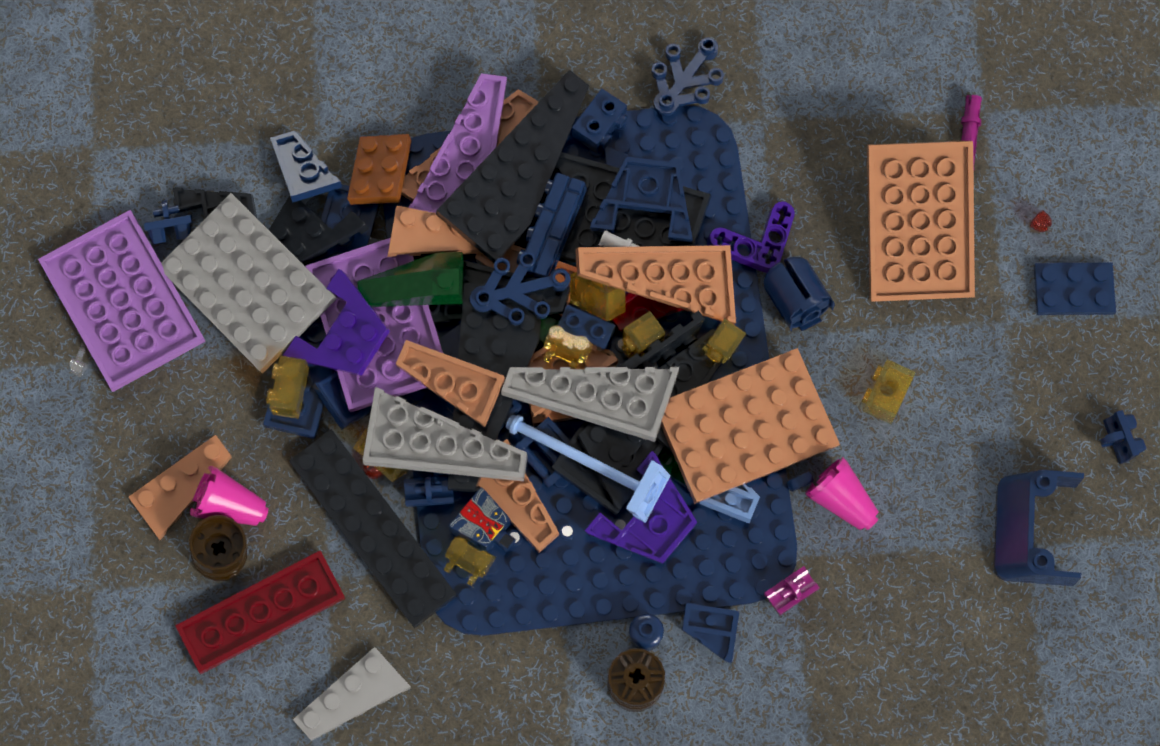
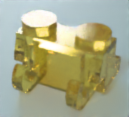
M552 326L549 329L544 347L549 349L545 354L544 361L549 363L554 355L571 362L569 365L570 369H576L579 362L585 363L593 343L589 342L584 336H575L565 332L560 326Z
M458 536L452 540L451 545L447 549L445 557L451 558V560L446 564L444 571L450 573L454 565L459 566L473 574L467 584L473 586L479 576L483 578L487 574L496 557L488 552L467 544V540Z

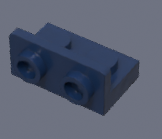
M569 305L566 306L557 326L559 331L601 349L606 348L609 340L613 339L616 332L614 324Z

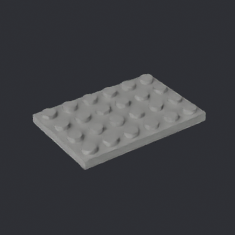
M232 193L161 263L164 274L261 373H264L287 350L295 336L300 337L337 299Z

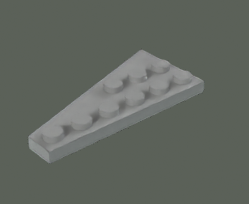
M375 387L363 455L364 465L524 481L527 452L502 441H495L482 435L479 431L465 428L456 421L426 408H419L406 402L403 398L394 397L385 393L384 390Z

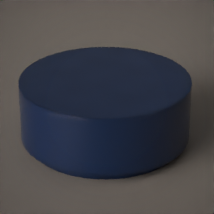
M807 472L786 482L789 490L793 492L811 484L814 478L811 472Z

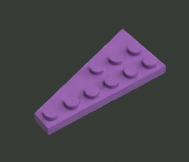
M481 73L467 99L465 107L461 114L458 115L453 129L446 137L430 167L428 175L424 182L421 183L416 197L408 208L436 213L437 209L497 147L507 77Z

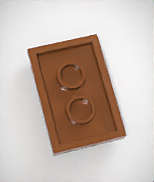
M409 134L360 137L347 197L350 205L400 202L412 141Z

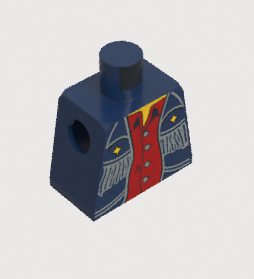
M482 487L449 525V532L484 552H488L495 543L507 552L516 541L514 537L505 531L511 524L509 516Z

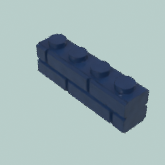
M556 173L553 180H548L545 188L547 197L545 202H540L535 213V217L538 218L535 227H529L526 235L528 244L525 250H520L516 260V264L519 265L520 256L525 251H530L535 255V264L532 268L528 269L525 276L540 279L550 276L551 272L556 269L587 191L584 181L570 178L560 173ZM525 256L522 258L525 264L532 263L531 257Z

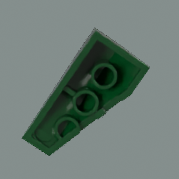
M443 252L428 255L358 281L357 289L371 307L463 304V252Z

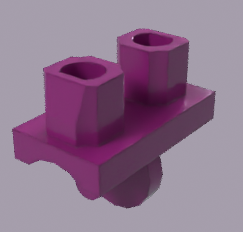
M803 566L766 591L764 595L780 616L819 590L820 587L811 578L805 566Z

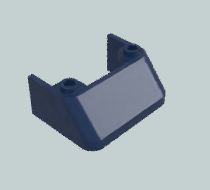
M1037 470L1005 476L1000 480L996 491L994 572L998 578L1004 581L1074 586L1081 579V573L1054 571L1055 562L1053 555L1046 549L1033 548L1035 497L1050 496L1055 491L1056 486L1076 488L1084 479V473Z

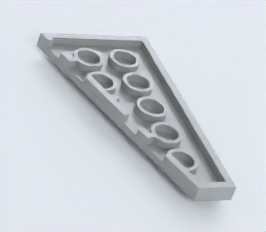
M510 367L501 390V395L655 442L679 372V367H670V369H655V367H645V369H628L627 367H585V369H570V367H560V369Z

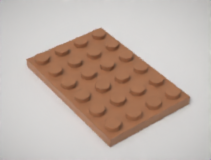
M973 141L868 144L870 301L975 297Z
M798 348L671 397L661 422L663 432L694 504L840 445Z

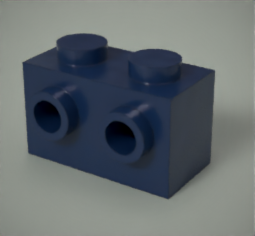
M601 89L573 125L572 137L595 153L601 147L606 148L613 138V135H611L616 127L620 129L628 118L626 115L627 105L604 89Z

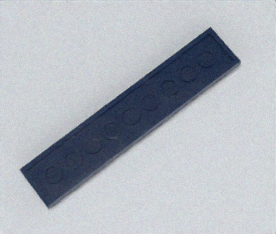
M341 184L342 188L329 191L321 220L327 226L333 229L353 211L369 229L362 234L358 232L349 237L350 241L343 245L338 243L327 249V254L309 264L367 246L373 232L380 203L350 205L347 199L350 186ZM321 316L299 337L315 348L319 347L326 336ZM282 355L263 426L315 439L325 405L314 390L313 385L333 374L334 369L311 365L301 361H293Z

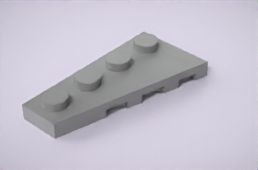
M374 647L299 713L293 721L312 741L341 726L350 719L358 717L367 710L390 700V698L401 692L407 691L411 686Z

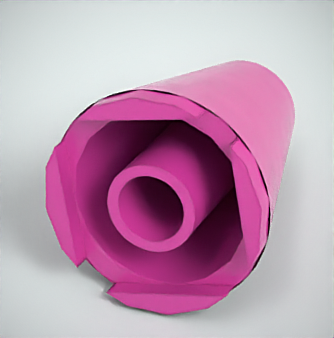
M844 457L836 460L822 472L817 481L818 485L815 486L812 483L805 493L808 498L859 530L863 528L869 530L878 521L876 515L879 511Z
M208 467L211 473H204L193 497V501L197 502L196 509H190L191 516L205 519L209 516L223 515L232 518L238 524L253 526L265 521L269 508L265 507V500L218 468Z

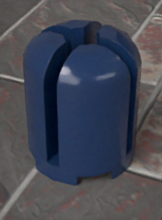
M790 257L784 259L786 267L781 262H778L770 268L764 278V289L790 331L792 332V328L797 327L804 331L820 323L822 320L819 316L826 312L829 307L833 311L835 303L808 260L803 257Z

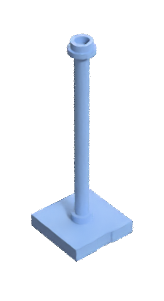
M511 415L506 424V429L510 433L516 434L520 432L634 490V495L626 509L636 519L646 523L670 478L669 473L660 464L651 461L642 480L638 481L524 423L523 417L520 415Z

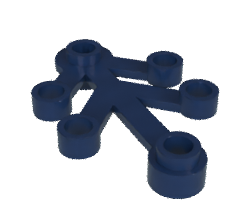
M707 37L699 42L698 53L684 71L680 62L681 48L677 44H669L666 47L665 56L670 62L675 82L670 90L665 79L667 66L662 62H656L652 65L651 74L656 79L659 92L654 99V107L659 114L670 116L678 110L679 106L694 103L706 104L710 99V91L703 86H718L722 84L724 73L719 68L711 69L709 74L694 76L705 60H713L717 56L718 43L714 39ZM704 45H711L712 47L705 48ZM672 50H674V51H676L677 53L673 55V54H670L669 52L672 51ZM662 69L663 72L657 73L655 70ZM713 75H719L720 78H719V79H714V78H712V76H713ZM698 87L693 94L680 95L683 89ZM704 93L706 97L701 98L698 94ZM668 100L671 103L665 104L662 101Z
M525 251L521 254L519 265L507 286L495 290L502 275H506L510 269L509 261L505 258H499L495 261L494 271L485 286H478L472 291L470 303L479 312L493 310L507 318L512 325H520L524 320V312L519 308L510 309L499 302V300L509 298L532 311L537 318L544 319L550 312L548 303L544 301L537 302L524 294L549 287L555 291H563L569 286L570 274L565 269L558 268L553 270L550 276L521 283L528 269L534 266L536 260L532 252ZM529 256L532 259V263L525 264L522 258ZM504 263L507 269L501 271L497 268V265ZM561 274L564 276L565 281L557 282L555 276ZM481 294H485L488 296V301L481 302L478 297ZM539 306H544L547 312L545 314H539L537 312V308ZM513 313H519L521 315V319L519 321H514L511 315Z

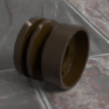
M217 515L201 520L193 528L189 544L192 562L196 570L203 577L213 581H225L237 576L244 568L247 560L246 535L241 525L232 518ZM223 547L224 554L219 553L215 556L214 549L219 550Z
M629 649L621 652L613 660L608 671L607 689L611 699L618 707L629 712H642L651 708L659 700L663 692L665 670L661 661L653 653L644 649ZM635 673H640V678L644 680H639L638 684H634L631 677Z

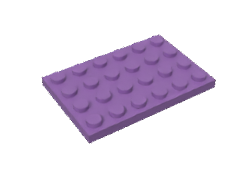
M131 210L38 259L112 392L205 342L172 281L164 274L160 260Z
M390 238L306 265V268L325 287L328 286L338 269L345 272L350 281L357 287L359 280L412 262L414 257L409 254L387 257ZM334 293L332 294L337 299L320 315L326 334L347 303ZM429 305L372 307L390 332L362 376L337 370L350 412L372 406L375 387L384 390L385 393L394 397L427 388L398 368L396 362L406 340L443 353Z

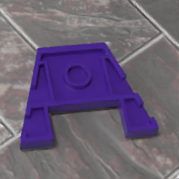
M338 269L326 289L347 302L318 348L295 336L283 356L293 361H301L362 376L390 330L375 310L367 303L357 287L350 281L347 274Z
M652 451L636 470L644 476L651 461L660 465L661 463ZM669 478L646 523L633 516L623 530H621L602 513H599L585 532L663 564L697 524V521Z

